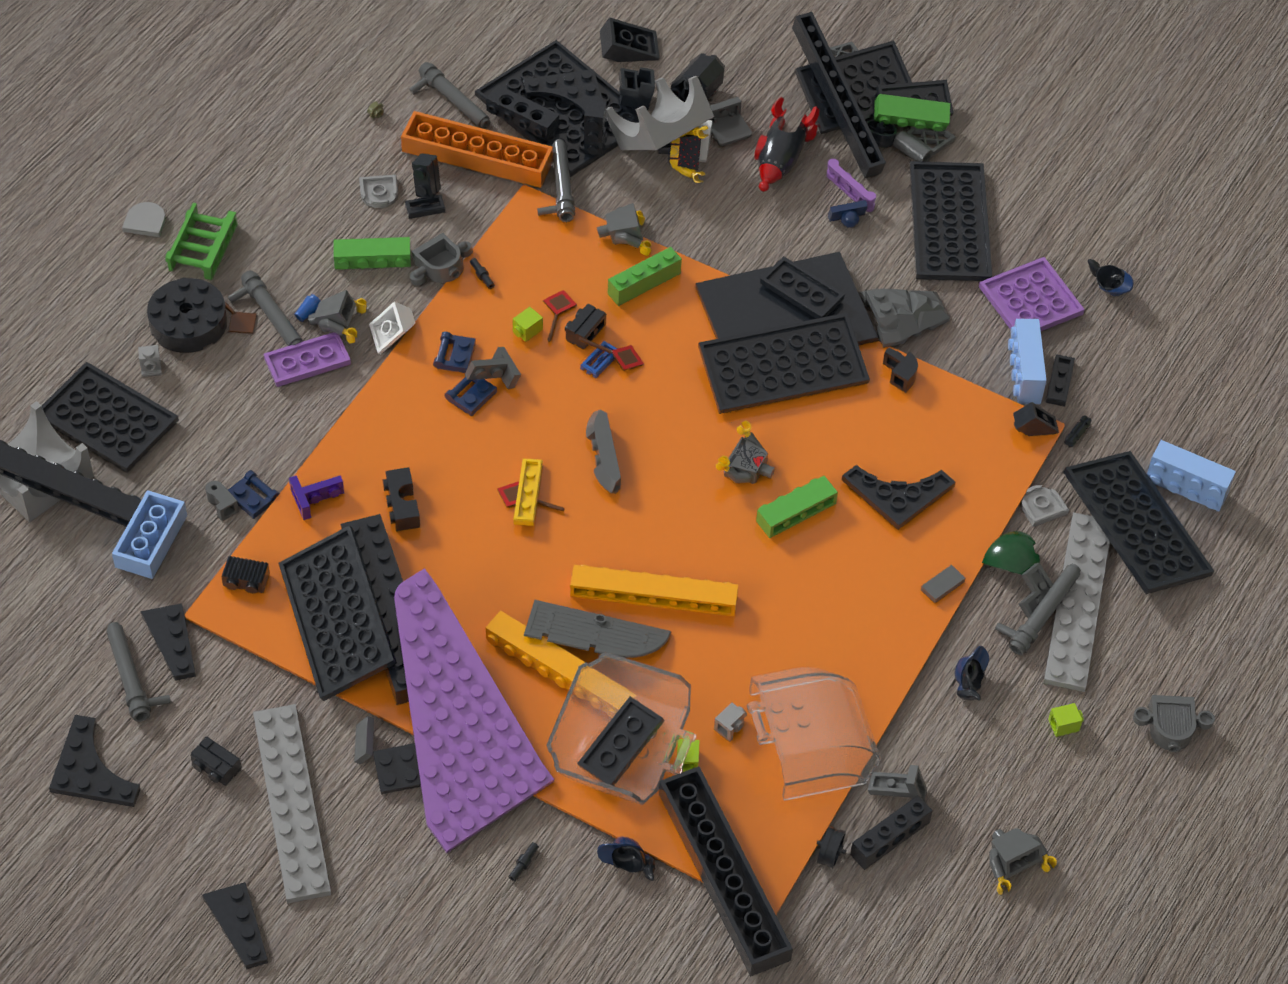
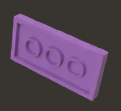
M334 332L300 342L296 345L264 353L265 362L276 387L351 365L350 357L340 335Z

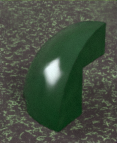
M1013 531L1000 536L991 544L985 553L982 563L1022 575L1034 564L1040 563V556L1035 553L1034 545L1036 543L1029 534Z

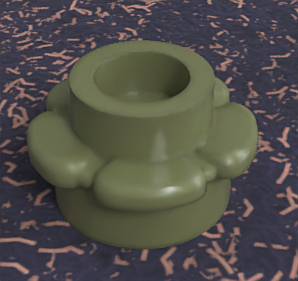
M375 101L368 107L367 113L370 114L372 119L375 117L380 118L384 113V105Z

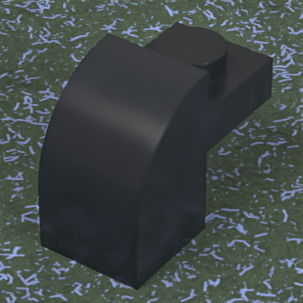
M889 347L884 353L883 364L892 369L890 383L906 393L916 380L917 359L911 352L903 356L900 352Z

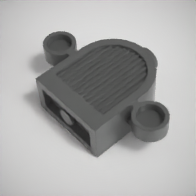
M441 233L411 252L418 269L410 273L411 283L415 286L425 283L426 277L439 283L450 282L458 278L464 269L462 257H468L473 253L471 243L463 241L455 245L444 233Z
M1152 695L1148 709L1138 707L1134 711L1133 721L1139 726L1150 724V734L1153 741L1163 749L1170 752H1178L1189 745L1196 727L1205 730L1210 729L1214 724L1215 716L1210 711H1201L1196 716L1194 697Z

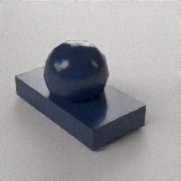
M866 200L830 207L828 213L829 222L841 220L845 227H855L859 222V216L866 213L868 207Z

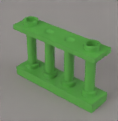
M193 203L190 210L188 209L186 212L185 221L171 250L166 254L165 261L168 263L169 271H173L176 263L201 268L204 271L205 279L212 280L238 225L236 212L228 211L226 218L220 219L198 214L197 203ZM196 221L221 226V229L215 233L193 227ZM189 235L215 241L209 247L187 242ZM183 249L205 253L208 256L207 259L202 261L180 256Z

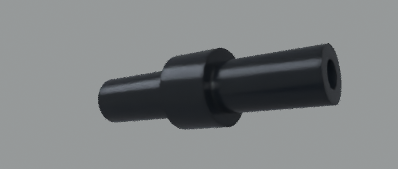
M472 258L470 264L475 269V274L480 280H483L488 289H492L495 284L489 277V272L480 265L476 258Z
M532 842L525 853L519 856L516 866L508 876L510 880L515 882L522 871L531 864V858L539 848L536 843Z

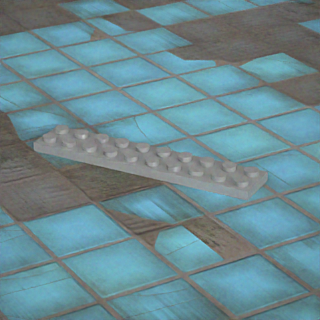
M1074 512L1072 515L1063 570L1067 565L1073 563L1081 571L1079 578L1056 608L1043 684L1085 692L1110 542L1093 516Z
M296 705L255 711L253 715L287 904L331 895Z

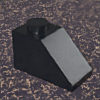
M1033 402L1013 413L1015 428L1027 436L1059 433L1055 416Z

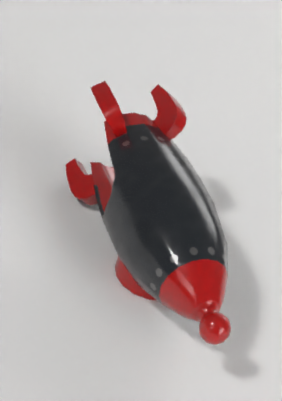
M781 96L773 104L771 113L774 118L770 123V129L766 136H760L754 154V159L758 161L759 174L762 180L758 186L760 191H768L769 184H773L787 175L796 164L804 142H810L815 138L818 128L815 123L819 116L817 106L813 107L808 117L806 114L803 116L795 132L782 131L785 125L784 116L787 109L782 110L784 98Z

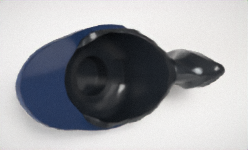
M1088 259L1090 271L1096 277L1101 290L1111 296H1120L1133 289V278L1126 271L1114 265L1100 267L1098 262Z
M981 645L971 655L960 658L955 668V679L959 684L957 695L963 700H981L980 694L976 691L981 688V681L985 676V670L989 663V654Z
M621 836L615 839L613 843L598 846L597 854L602 862L631 873L644 871L645 877L650 881H654L655 860L652 856L644 853L637 841Z

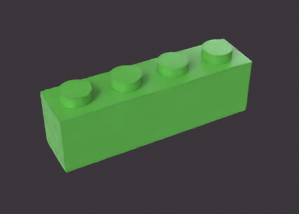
M879 94L875 100L874 121L879 123L883 121L884 124H897L901 127L915 126L917 129L930 128L934 131H943L950 123V103Z
M410 237L335 239V269L411 267Z
M669 247L609 278L608 295L620 306L681 274L682 258L672 247Z
M825 476L818 479L815 478L808 484L795 488L791 493L779 496L775 501L762 505L757 510L756 522L766 535L771 538L835 505L838 492Z

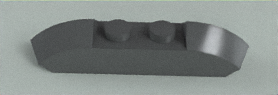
M598 410L593 412L588 420L586 437L591 440L592 450L597 453L595 455L596 468L594 469L597 480L607 491L616 494L620 490L621 475L607 413Z

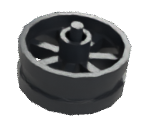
M874 119L866 122L878 147L888 148L893 145L897 134V129L891 123L884 124L883 121L879 123L874 121Z
M829 826L822 841L817 840L816 844L820 845L817 859L818 864H824L833 869L841 853L846 854L847 850L843 849L846 831L837 830L835 827Z

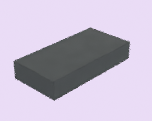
M950 565L923 584L921 591L936 603L963 584L965 577L955 567Z
M367 716L356 725L355 763L362 764L373 755L374 718Z

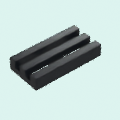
M436 195L432 199L419 198L405 201L409 219L446 213L442 195Z

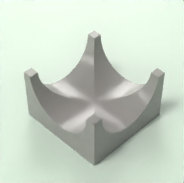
M693 76L688 79L689 95L685 102L681 101L671 91L664 78L656 80V106L651 114L645 106L635 109L639 123L623 119L614 111L613 107H608L606 109V118L620 150H658L713 118L714 114L698 77Z
M37 401L30 405L31 412L27 424L20 434L8 445L14 448H22L33 456L39 455L50 463L61 464L69 471H78L86 478L91 479L94 477L88 448L83 443L77 446L76 450L71 448L53 429L43 411L42 405ZM0 475V495L29 522L60 501L58 498Z

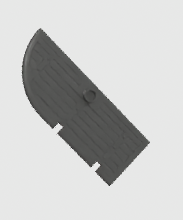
M534 600L524 632L526 637L541 640L542 636L548 637L547 642L589 651V647L595 648V653L620 658H635L649 655L663 647L671 635L669 630L539 600Z

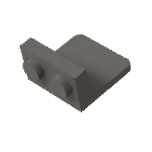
M739 97L710 105L714 117L709 119L712 121L711 134L719 146H725L752 136V131L740 114L741 100Z

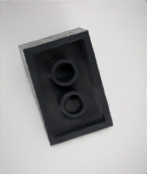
M610 17L600 29L602 58L616 62L659 60L656 31Z

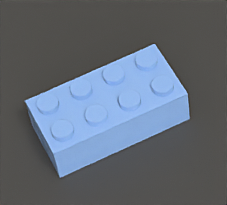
M1016 319L1014 327H1011L1012 339L1008 340V350H1012L1010 365L1014 368L1011 374L1012 381H1015L1013 395L1017 396V403L1029 404L1031 402L1041 404L1046 385V372L1039 319Z
M1161 440L1151 458L1147 475L1154 485L1163 487L1172 493H1177L1210 509L1220 511L1228 496L1236 471Z
M147 490L112 552L115 568L153 579L187 517L185 502Z

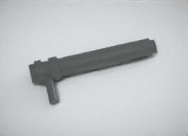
M425 62L420 66L419 73L422 79L409 88L412 94H415L428 83L431 87L436 88L479 128L485 129L490 125L489 116L446 79L444 73L437 69L434 64Z
M558 139L552 144L557 191L556 205L537 208L538 216L557 213L561 221L570 222L574 219L576 212L574 197L571 192L567 145L563 140Z
M252 270L246 271L241 276L243 288L229 295V301L233 303L248 293L251 298L256 300L288 346L303 342L300 335L267 291V286L261 280L258 273Z
M1072 563L1066 566L1026 623L1021 625L1017 631L997 623L995 630L1011 637L1009 648L1015 654L1023 655V653H1027L1031 647L1030 644H1033L1038 638L1039 631L1079 578L1081 569L1076 564Z
M112 622L107 626L106 632L126 693L125 701L129 707L130 716L134 721L141 722L150 717L151 706L170 703V696L147 698L146 692L142 690L124 629L118 622Z

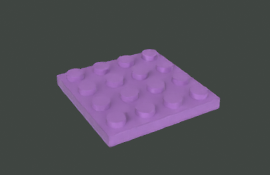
M1045 257L979 283V288L1010 330L1011 327H1014L1016 319H1039L1040 331H1043L1084 314L1085 309Z

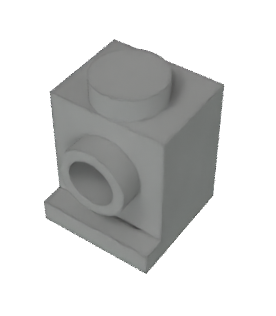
M158 345L138 347L142 377L162 375Z
M731 703L715 718L714 730L730 742L733 739V733L735 731L739 732L744 726V718L747 716L746 711L742 707H737L734 703Z

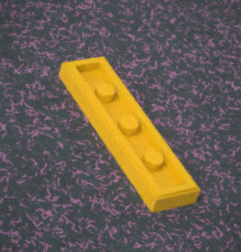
M522 460L513 519L514 525L534 526L543 460Z

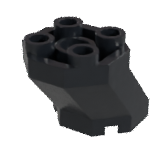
M701 53L692 59L688 66L672 82L671 91L681 101L685 102L689 95L688 79L697 76L708 100L724 81L725 65L716 55L708 56Z

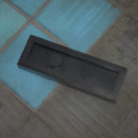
M1056 354L1046 403L1065 407L1075 358Z

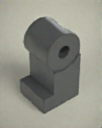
M211 481L205 486L207 500L216 506L217 516L221 521L239 512L237 500L221 482Z

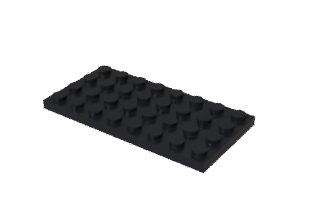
M910 161L916 279L984 281L991 278L992 265L984 163Z
M848 313L698 343L719 414L867 384L870 381Z
M1131 451L1065 467L1064 475L1145 594L1213 575V568Z
M350 525L279 562L321 700L325 701L397 664L354 529Z

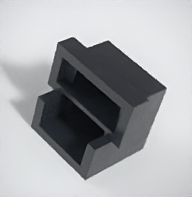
M640 67L638 72L636 70L620 68V105L634 108L645 106L649 110L655 89L654 70Z

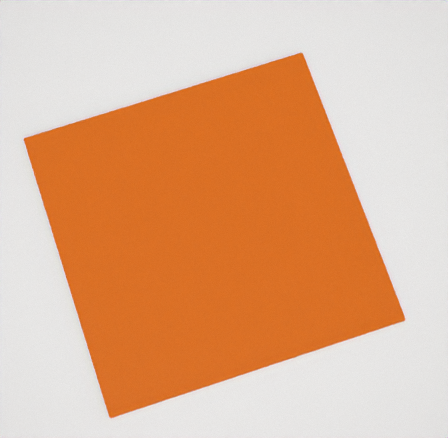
M523 185L473 247V253L463 260L464 269L461 275L443 285L415 321V324L406 332L294 475H297L301 487L341 475L344 493L337 497L321 500L315 504H309L311 518L303 520L288 482L231 555L236 558L263 561L269 564L270 576L264 593L257 592L252 594L244 589L237 588L236 590H231L223 586L221 576L226 565L225 562L185 613V618L316 685L279 562L341 530V523L381 514L403 582L424 568L443 594L541 762L554 778L553 783L533 796L616 839L624 836L637 841L645 854L703 883L659 796V781L682 773L676 772L678 739L692 738L700 740L698 766L702 770L775 915H777L817 848V840L821 841L982 569L985 553L991 544L1002 535L1024 498L1026 491L1031 486L1063 432L1065 424L1056 420L1059 430L1057 434L1027 436L1015 428L1013 413L1023 408L1024 405L916 358L918 369L915 383L905 393L890 383L892 369L883 364L884 353L889 347L900 352L903 356L907 354L891 346L883 348L879 341L858 345L870 378L867 384L719 414L698 348L699 342L714 340L716 337L695 285L698 282L730 275L676 252L682 258L681 274L618 306L608 295V279L667 249V247L643 237L641 242L645 240L651 242V252L648 256L640 253L641 247L636 248L629 244L615 245L610 235L602 238L598 235L597 227L607 225V221L575 207L574 219L570 222L561 221L557 213L538 216L537 208L556 205V198ZM472 258H476L480 265L489 272V277L495 284L492 289H488L483 280H480L475 274L476 271L470 264ZM564 290L577 306L559 314L552 340L548 342L555 314L543 300ZM587 304L604 311L607 314L606 325L591 342L600 345L603 341H606L617 349L632 345L644 365L623 371L615 359L597 378H594L592 373L589 375L587 370H581L580 365L597 348L588 345L585 349L576 346V344L568 342L566 340V324L569 321H573L577 311L580 308L583 309ZM528 307H531L543 317V330L525 342L521 337H517L512 330L513 318ZM446 331L452 335L476 338L471 361L492 359L498 347H505L521 373L515 388L507 389L501 378L485 379L497 387V393L473 416H470L449 402L444 394L448 390H452L466 376L462 372L438 369L433 366L434 359L439 352L442 332ZM448 344L445 355L446 361H450L454 344ZM471 382L457 396L461 398L475 383ZM598 410L607 413L621 475L620 490L616 494L607 491L597 480L594 474V469L596 468L595 455L597 453L592 450L591 440L586 437L588 420L593 412ZM744 421L750 422L751 430L749 432L755 435L767 451V464L775 467L771 479L760 475L754 484L735 483L729 477L724 476V470L718 471L716 469V464L719 462L718 458L721 456L729 458L741 437H745V435L737 433V427L742 426L741 423ZM523 459L543 460L538 500L565 508L564 511H559L537 504L534 526L514 525L513 519L516 505L507 508L497 488L520 480ZM858 465L861 469L878 477V480L889 483L891 481H907V484L920 482V479L929 477L940 470L944 471L956 483L954 488L898 530L841 479L844 473ZM409 467L414 495L405 496L402 499L417 501L420 528L396 531L395 524L390 522L389 512H392V508L387 507L386 496L389 494L388 491H384L382 479H386L385 471ZM825 476L838 492L836 504L769 538L756 522L757 510L762 505L775 501L779 496H785L795 488L802 487L815 478L818 479ZM574 565H587L589 567H606L614 570H629L639 573L648 572L656 575H670L680 578L689 577L697 580L738 584L735 617L570 597ZM952 565L965 577V582L934 603L921 591V586ZM534 600H539L671 631L670 638L663 647L649 655L635 658H620L595 653V648L589 647V651L556 644L638 694V702L665 720L612 789L577 764L611 721V718L604 711L593 708L586 700L577 698L568 689L559 687L552 679L543 677L531 666H525L518 658L509 656L497 645H491L486 639L485 627L500 610L527 626ZM385 670L335 695L414 735L409 702L396 705ZM734 703L737 707H742L746 711L747 716L744 718L745 723L739 732L735 731L733 739L729 742L714 730L715 718L728 705Z

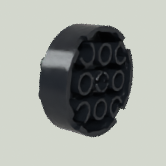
M180 278L168 282L158 288L148 302L147 316L151 334L158 341V344L168 350L179 353L201 351L203 347L211 343L214 345L226 330L227 313L224 297L214 285L205 280Z

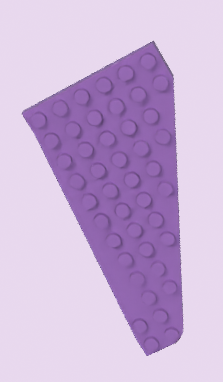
M424 568L397 587L394 601L426 825L447 854L553 783L554 778L541 762L437 584Z

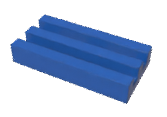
M606 341L600 344L611 350L617 349ZM597 348L580 365V369L583 371L587 370L589 375L592 373L593 377L597 378L615 360V357L608 352L601 354L603 350Z

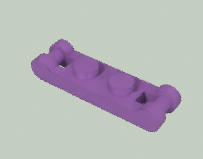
M830 159L828 161L827 177L853 201L866 200L868 205L866 212H872L875 208L876 194L871 191L868 192L862 184L858 183L848 172L843 170L839 166L838 160Z

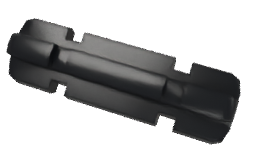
M1086 415L1082 416L1079 420L1080 422H1077L1070 431V434L1066 436L1064 443L1069 447H1073L1091 425V418Z

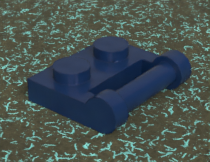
M446 331L442 332L439 352L434 359L433 366L438 369L466 373L471 363L476 338L452 335ZM448 344H454L450 361H446L445 355Z
M465 377L452 390H448L444 396L449 402L470 416H473L497 393V387L485 379L468 380ZM471 382L475 383L461 398L457 396Z
M249 470L240 481L228 489L237 500L238 506L253 519L265 511L280 494L277 490H272L261 481L252 470ZM251 483L254 484L258 489H260L264 494H266L267 497L263 499L248 485H250Z

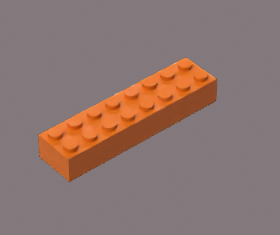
M417 111L413 112L401 135L402 152L417 156L420 154L436 155L438 161L539 188L542 187L553 163L552 146Z

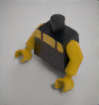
M707 126L696 127L658 149V154H668V162L672 168L684 176L693 178L695 183L703 182L699 180L698 175H705L703 171L696 172V170L699 168L701 139L709 136L702 131L707 130Z

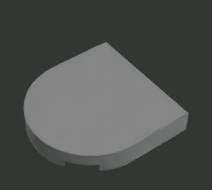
M396 175L359 177L361 199L366 205L373 208H385L396 201L398 197Z
M152 202L134 205L127 213L122 227L123 232L160 237L165 224L164 210Z
M1042 485L1028 488L1021 501L1022 511L1033 527L1069 513V509L1060 495L1054 489L1042 487Z

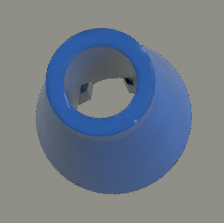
M314 294L307 296L299 309L294 313L295 317L303 322L310 314L316 313L320 299Z

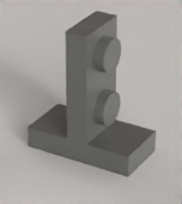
M498 347L492 359L471 361L465 376L468 380L501 378L507 389L515 388L521 373L505 347Z
M910 765L908 774L872 772L868 792L870 795L910 797L911 799L919 795L925 801L927 787L919 766Z

